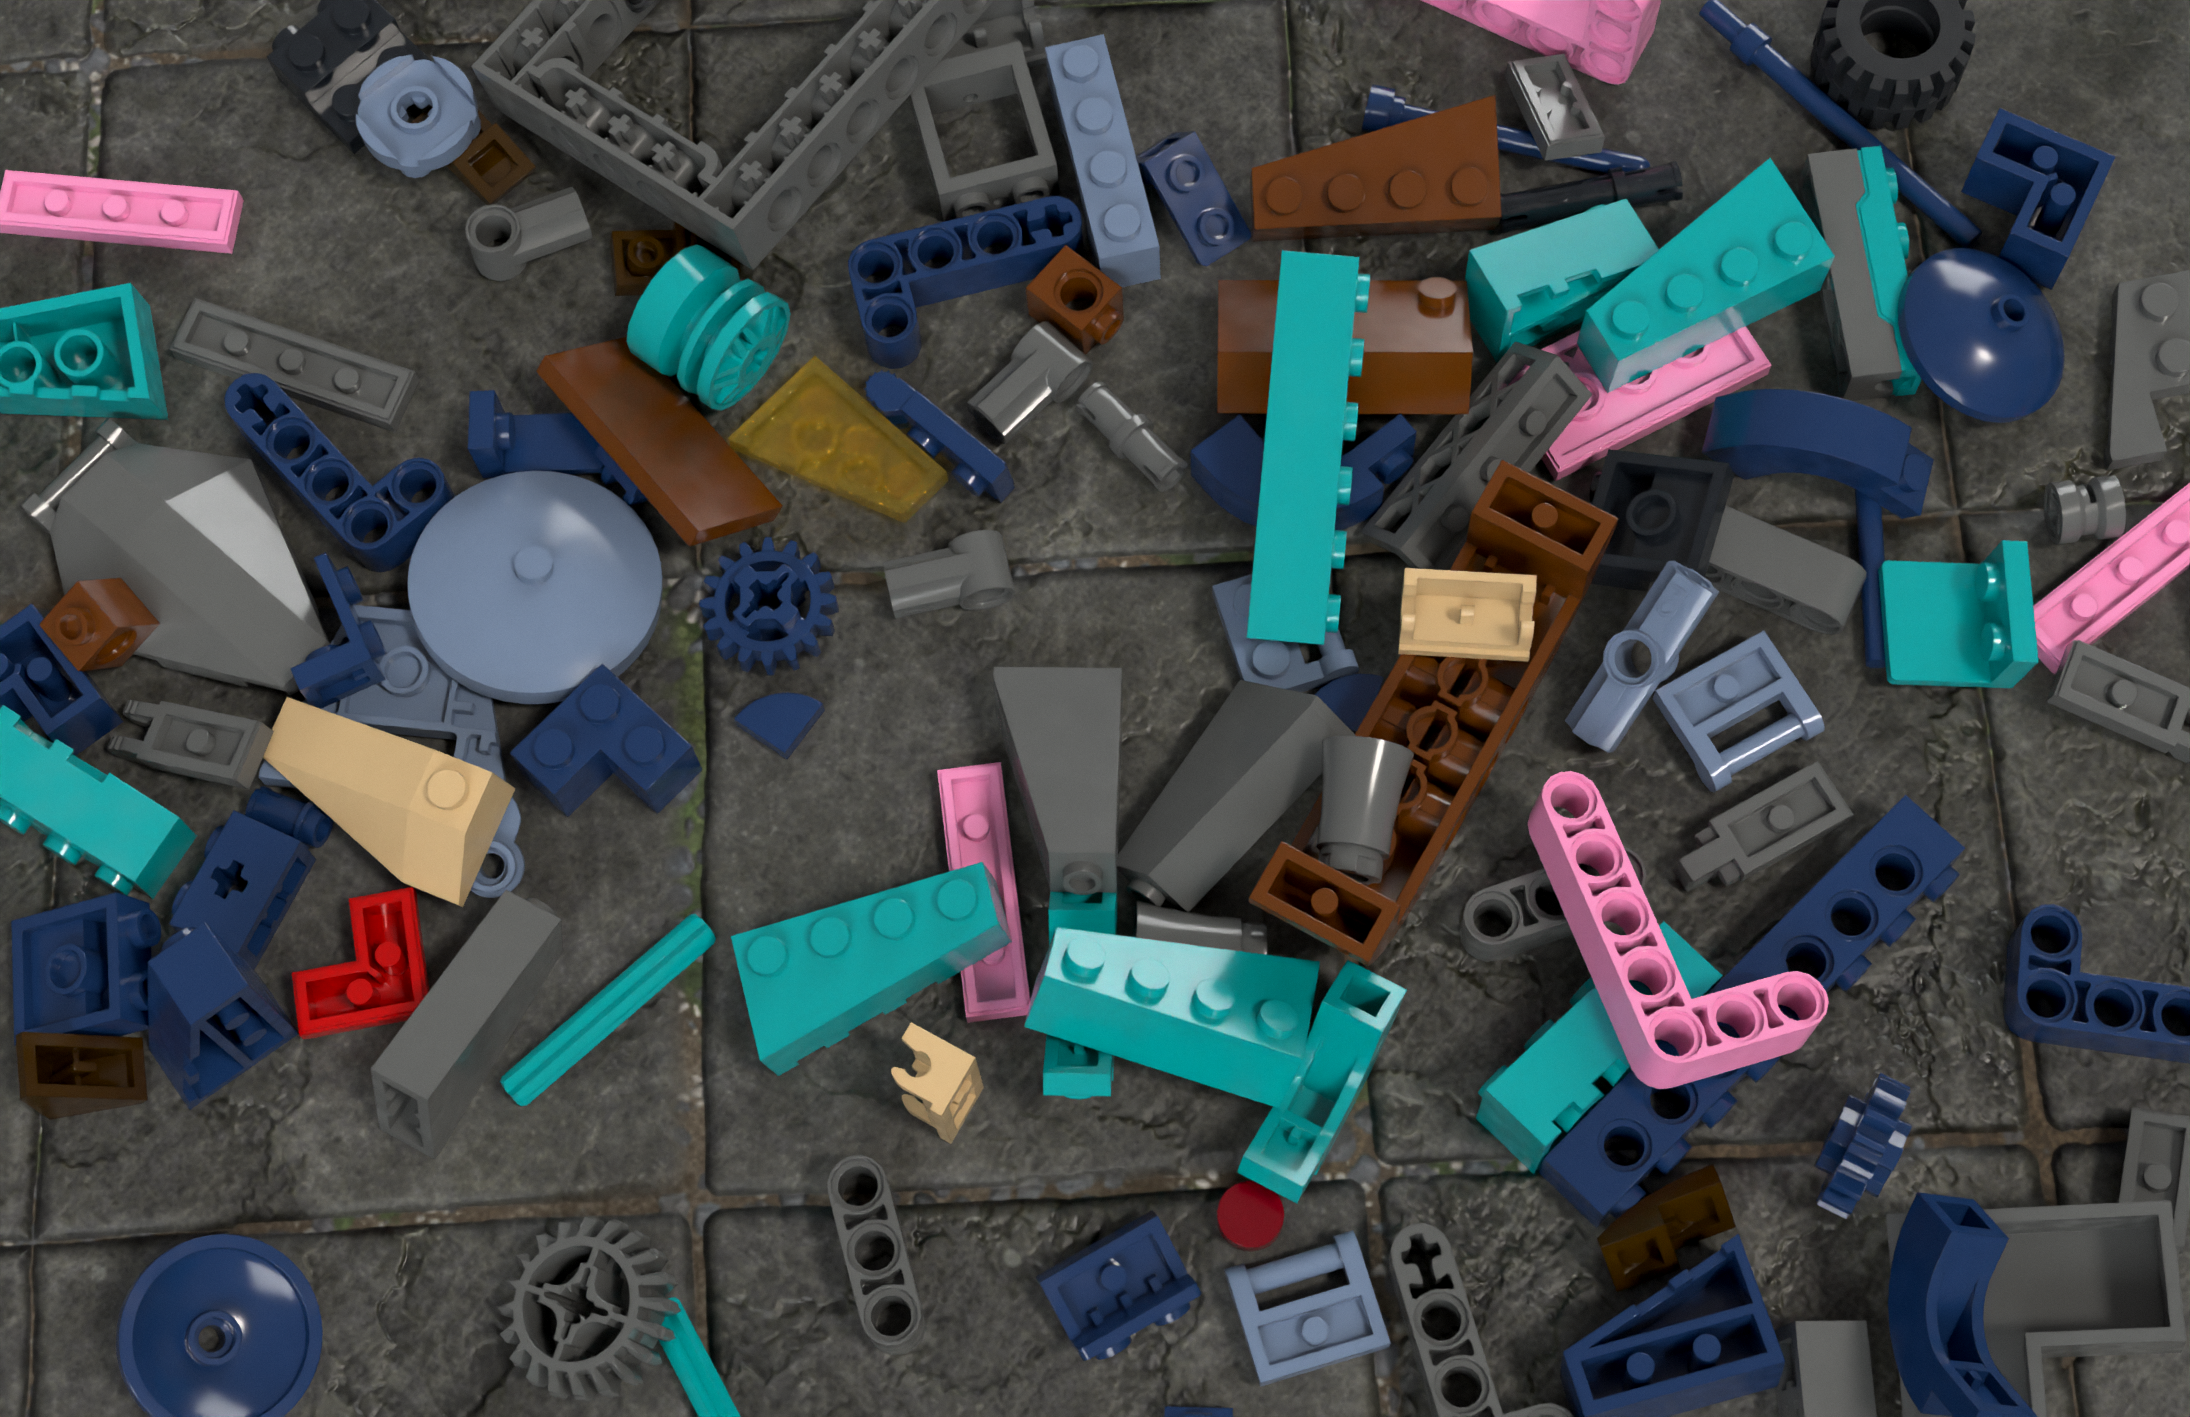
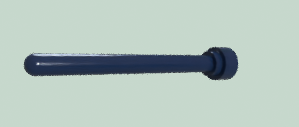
M1372 84L1361 132L1370 133L1439 111L1405 104L1406 98L1396 96V89ZM1497 124L1498 150L1543 159L1530 131ZM1602 148L1601 153L1548 160L1606 174L1609 168L1620 166L1624 172L1650 167V163L1645 157Z

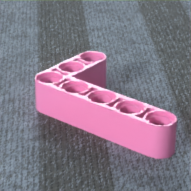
M1421 0L1544 56L1565 54L1571 68L1600 81L1617 85L1627 81L1652 36L1661 0Z
M1572 771L1559 772L1547 780L1529 815V834L1625 1056L1636 1077L1647 1086L1653 1088H1673L1786 1055L1800 1049L1827 1013L1829 1001L1826 990L1821 983L1809 974L1793 971L1691 999L1599 790L1583 774ZM1553 807L1568 810L1574 818L1561 816ZM1578 864H1586L1593 867L1600 876H1592L1585 873ZM1603 922L1616 923L1627 935H1618L1611 932ZM1629 980L1642 982L1649 987L1653 995L1639 993L1631 986ZM1778 1005L1791 1008L1796 1012L1800 1020L1790 1019L1784 1015ZM1717 1022L1732 1026L1740 1038L1726 1035L1721 1031ZM1655 1040L1669 1042L1676 1048L1679 1056L1666 1054L1658 1047Z

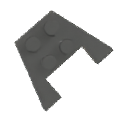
M2190 270L2118 283L2113 292L2109 365H2112L2111 387L2106 411V420L2109 421L2108 443L2104 449L2106 471L2161 461L2167 452L2152 400L2190 393Z

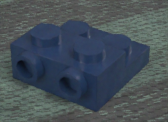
M115 892L11 921L14 1046H16V1035L20 1032L123 1036L149 1029L148 961L152 959L151 947L157 945L161 938V925L156 914L150 910V903Z

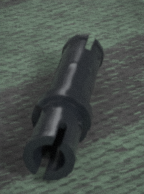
M1676 161L1625 172L1622 171L1620 166L1609 168L1607 175L1507 194L1500 193L1502 217L1498 225L1501 233H1507L1511 230L1553 223L1583 213L1594 206L1608 205L1623 199H1627L1632 208L1673 200L1679 201L1683 199V190L1681 188L1678 189V187L1683 186L1680 169Z

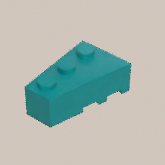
M3 705L0 709V822L22 835L26 833L30 826L48 836L42 844L45 848L74 866L81 857L98 866L99 869L94 876L118 893L128 896L131 890L135 888L151 899H154L197 835L180 817L113 774L109 773L106 775L74 756V750L58 739L52 743L35 733L21 720L20 715Z

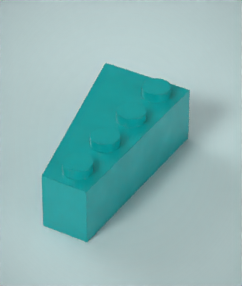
M1769 158L1588 308L1578 336L1577 345L1603 387L1609 393L1742 327L1748 326L1820 291L1835 255L1772 159Z
M131 283L0 308V414L169 420L150 305Z
M983 862L731 936L759 1060L777 1076L799 1065L797 1061L823 1046L829 1048L850 1035L849 1031L883 1012L886 1015L907 1003L906 999L932 983L940 984L1012 942L997 882Z
M1663 921L1659 927L1691 999L1707 995L1720 982L1723 975ZM1592 977L1570 999L1569 1003L1573 1007L1556 1023L1551 1019L1544 1023L1524 1045L1523 1048L1526 1051L1511 1066L1503 1065L1478 1091L1482 1101L1476 1119L1533 1174L1540 1168L1543 1159L1632 1070ZM1629 980L1631 986L1639 993L1653 995L1649 987L1642 982Z
M1057 927L1035 981L1024 1027L1279 1108L1304 1059L1320 962Z

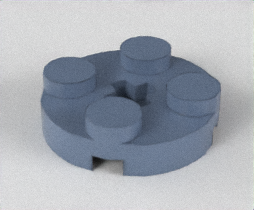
M413 55L393 58L377 67L366 78L358 95L361 102L358 107V115L356 114V125L367 149L381 163L390 168L401 170L408 177H424L431 170L439 169L453 162L469 147L481 129L477 99L468 78L456 65L444 58L432 56L434 61L425 59L414 60ZM413 104L420 109L428 105L433 107L428 112L429 117L420 123H407L409 117L406 109Z

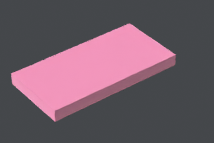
M1745 326L1607 393L1577 345L1579 330L1541 350L1558 355L1562 361L1568 362L1570 365L1569 369L1593 395L1541 459L1554 480L1557 481L1607 456L1608 449L1619 450L1714 402L1716 397L1730 394L1768 375L1772 365ZM1572 348H1578L1574 358L1564 355L1565 352ZM1524 365L1509 385L1519 381L1530 366Z

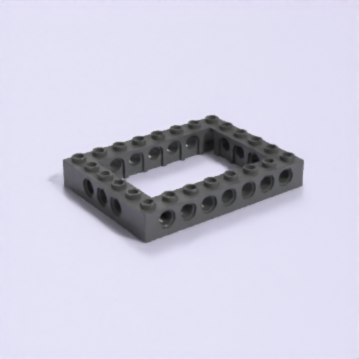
M533 0L476 60L471 68L495 109L751 270H754L994 0H876V2L870 0L862 8L864 15L836 46L831 43L823 51L825 58L797 89L791 87L784 95L786 101L757 133L751 131L744 139L745 147L725 169L717 153L706 143L700 141L696 145L670 129L666 119L656 114L652 118L629 104L618 89L612 87L608 91L589 79L661 0Z

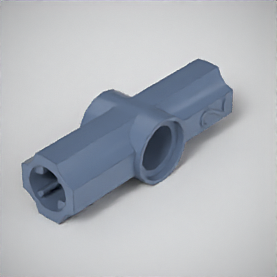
M1676 561L1667 562L1625 629L1615 634L1608 641L1603 653L1601 666L1565 719V722L1571 727L1574 734L1589 745L1601 748L1608 753L1614 752L1659 683L1667 680L1675 672L1679 662L1680 651L1717 597L1719 591L1713 587L1708 579ZM1638 640L1643 642L1651 653V665L1645 674L1637 670L1631 659L1632 648Z

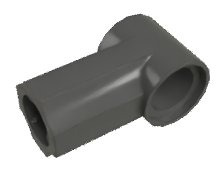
M573 186L510 209L497 204L482 206L471 214L465 227L466 237L476 268L481 275L495 281L511 280L524 270L528 261L593 238L584 209ZM501 238L508 240L501 246L487 247V244L493 240Z
M1043 321L1029 330L1020 340L1012 353L1011 362L967 402L968 410L978 421L980 427L995 441L999 440L1007 444L1052 400L1056 403H1061L1071 397L1089 377L1093 368V362L1048 321Z
M972 531L954 538L945 549L883 562L895 618L959 604L967 610L990 609L1009 602L1015 595L1003 536L998 531Z

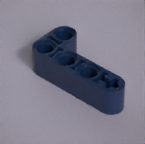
M1060 196L1044 197L871 239L859 244L850 255L848 271L867 349L871 358L882 367L898 369L911 364L918 357L922 345L916 312L917 307L1032 280L1065 245L1082 257L1084 252L1082 219L1078 207L1069 199ZM1052 232H1059L1060 236L1052 237ZM1029 237L1030 245L1024 246L1023 238ZM1001 243L1009 246L1005 252L1000 254H990L984 251L992 244ZM934 258L950 260L942 268L932 269L925 266L928 261ZM876 272L891 274L887 280L881 283L865 281L871 274ZM890 325H898L905 328L901 334L895 337L879 335L883 328Z
M259 373L244 374L235 379L226 391L224 397L225 408L246 441L351 555L370 571L379 573L391 571L412 556L416 543L426 525L446 503L455 497L439 466L429 459L420 457L404 461L375 485L371 486L287 394L266 375ZM263 408L267 413H271L275 420L267 426L256 412L257 410ZM301 445H309L308 450L302 456L295 459H287L288 454L294 448ZM339 486H348L347 491L342 497L332 501L325 500L326 495L332 489ZM426 488L435 489L430 499L421 503L411 502L414 495L420 490ZM387 528L385 535L380 540L373 543L363 542L365 536L373 529Z
M2055 904L2041 905L2030 911L2011 934L2007 947L2003 1012L2004 1020L2014 1034L2031 1042L2190 1064V987L2080 972L2082 931L2075 915L2066 908ZM2031 930H2043L2051 934L2058 944V953L2049 954L2038 949L2031 939ZM2036 992L2048 998L2053 1005L2054 1017L2044 1018L2031 1011L2027 1004L2026 994ZM2094 1002H2105L2113 1006L2120 1015V1027H2111L2102 1023L2094 1012ZM2162 1011H2171L2182 1017L2187 1025V1036L2180 1037L2168 1031L2162 1022Z

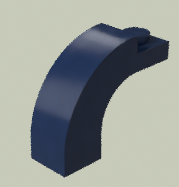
M1787 389L1747 390L1716 397L1702 450L1703 454L1716 462L1729 463L1733 473L1744 480L1776 473H1804L1836 480L1858 490L1901 519L1921 515L1934 460L1909 443L1912 430L1910 426L1886 413L1835 396Z
M1239 414L1191 450V476L1219 506L1243 522L1257 527L1264 442ZM1401 414L1350 452L1341 456L1340 466L1353 467L1349 505L1337 504L1335 530L1352 527L1372 517L1382 506L1384 486L1380 481L1382 480L1385 484L1395 481L1413 463L1412 457L1417 431Z
M1917 1192L1895 1247L1888 1295L1889 1328L1894 1357L1910 1398L1921 1414L1952 1417H2037L1994 1364L1984 1333L1983 1313L1986 1291L2009 1238L1974 1199Z

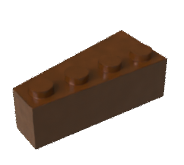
M1496 95L1253 167L1250 177L1253 242L1495 230L1502 217Z

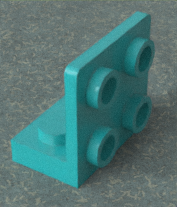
M2002 540L1980 564L1887 560L1879 567L1887 681L1890 684L2013 688L2039 662L2027 541Z

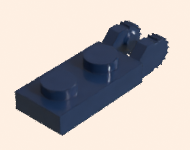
M883 370L878 373L874 372L873 376H869V380L865 382L867 386L864 388L868 401L870 400L875 414L878 415L879 419L882 418L884 423L892 430L910 428L906 433L907 438L927 457L934 459L940 453L956 467L951 471L952 475L975 496L979 497L985 490L999 503H1002L1015 488V483L1007 464L901 378L897 379L895 373L891 374L889 370L887 372H883Z

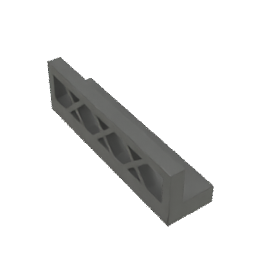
M1515 341L1470 396L1469 414H1456L1361 530V533L1372 544L1397 554L1410 568L1450 570L1466 542L1471 512L1501 460L1530 473L1593 394L1558 355ZM1524 365L1530 366L1519 381L1509 385ZM1490 416L1480 429L1470 433L1480 420ZM1451 464L1440 478L1431 481L1441 468ZM1411 512L1410 516L1395 534L1390 532L1403 515Z

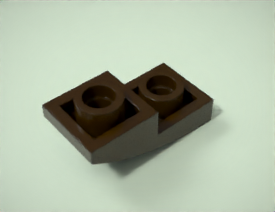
M675 221L672 230L612 231L610 249L615 296L642 295L650 281L671 258L681 250L696 244L709 249L737 268L739 276L741 272L740 262Z

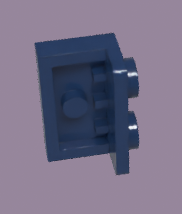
M1153 1210L1035 1276L1072 1346L1083 1361L1089 1360L1094 1356L1096 1359L1102 1360L1118 1354L1131 1343V1335L1152 1323L1156 1326H1162L1179 1319L1190 1309L1191 1305L1189 1302L1202 1294L1196 1281L1188 1274L1159 1217Z

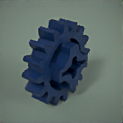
M765 537L762 551L753 553L749 545L743 542L739 544L741 559L733 562L730 558L723 555L718 559L723 572L721 578L706 576L704 579L708 593L713 596L699 600V607L703 617L710 618L703 625L710 641L720 639L717 648L724 660L739 652L738 661L742 671L748 672L757 660L763 661L767 675H774L777 661L785 659L788 665L795 671L800 668L797 654L805 650L817 657L821 650L816 636H833L835 632L832 620L826 616L839 612L836 595L828 594L835 588L830 572L819 573L821 564L819 557L814 552L800 560V551L795 541L791 540L785 546L783 552L775 550L772 538ZM809 591L811 598L810 608L804 620L800 616L798 607L806 600L804 594ZM735 593L739 596L740 606L732 612L734 619L730 622L729 605ZM764 602L772 607L780 603V606L774 611L766 605L759 609V606Z
M1880 1073L1863 1100L1851 1094L1848 1095L1824 1140V1145L1814 1167L1828 1173L1821 1186L1816 1205L1847 1219L1848 1215H1851L1857 1201L1862 1197L1863 1192L1876 1198L1879 1196L1884 1184L1899 1161L1904 1150V1144L1912 1128V1124L1899 1119L1911 1091L1909 1086Z

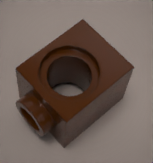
M1067 245L1026 287L1029 315L1039 323L1048 321L1085 355L1097 342L1101 345L1109 342L1118 332L1124 321L1122 287ZM1075 299H1087L1094 303L1091 307L1082 311H1075L1066 307L1069 302Z
M122 578L77 581L39 624L78 671L122 667L160 625L159 621Z

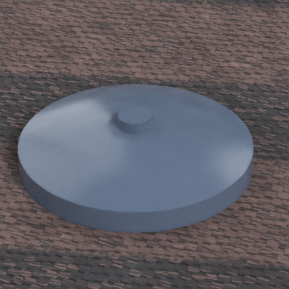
M524 471L497 476L478 483L455 496L433 516L420 535L412 553L407 582L410 610L415 629L424 648L435 663L457 682L477 693L497 700L519 704H547L564 701L602 663L617 677L622 674L640 656L650 641L659 620L663 594L662 569L658 550L651 533L637 513L613 492L594 482L570 474L552 471Z

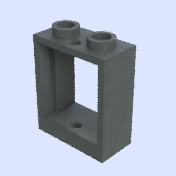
M1020 40L941 60L908 96L943 222L1060 193L1056 159ZM1017 94L1035 156L950 178L932 115Z

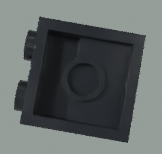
M321 0L317 8L318 15L301 29L296 25L288 26L275 37L272 44L273 52L267 58L278 80L355 154L365 146L356 125V114L358 115V107L361 102L358 95L366 78L377 67L399 56L413 55L414 60L430 59L400 31L396 19L376 0Z
M1608 449L1602 472H1596L1591 482L1590 504L1619 519L1591 584L1648 591L1650 582L1656 581L1668 561H1676L1705 577L1734 479V473L1729 463Z

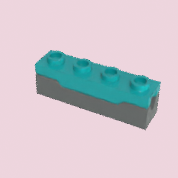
M1881 146L1864 147L1861 150L1855 148L1808 154L1798 185L1804 210L1835 255L1819 292L1840 398L1859 401L1891 397V395L1915 394L1922 379L1906 354L1898 326V302L1901 290L1908 278L1904 259H1907L1909 255V236L1905 223H1897L1893 207L1898 198L1896 173L1892 167L1885 168Z

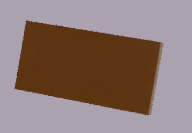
M627 337L544 356L536 371L688 546L697 545L774 521L783 505L667 375L661 374L630 352L626 342Z

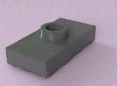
M1565 54L1508 62L1505 79L1544 161L1601 153L1605 136Z

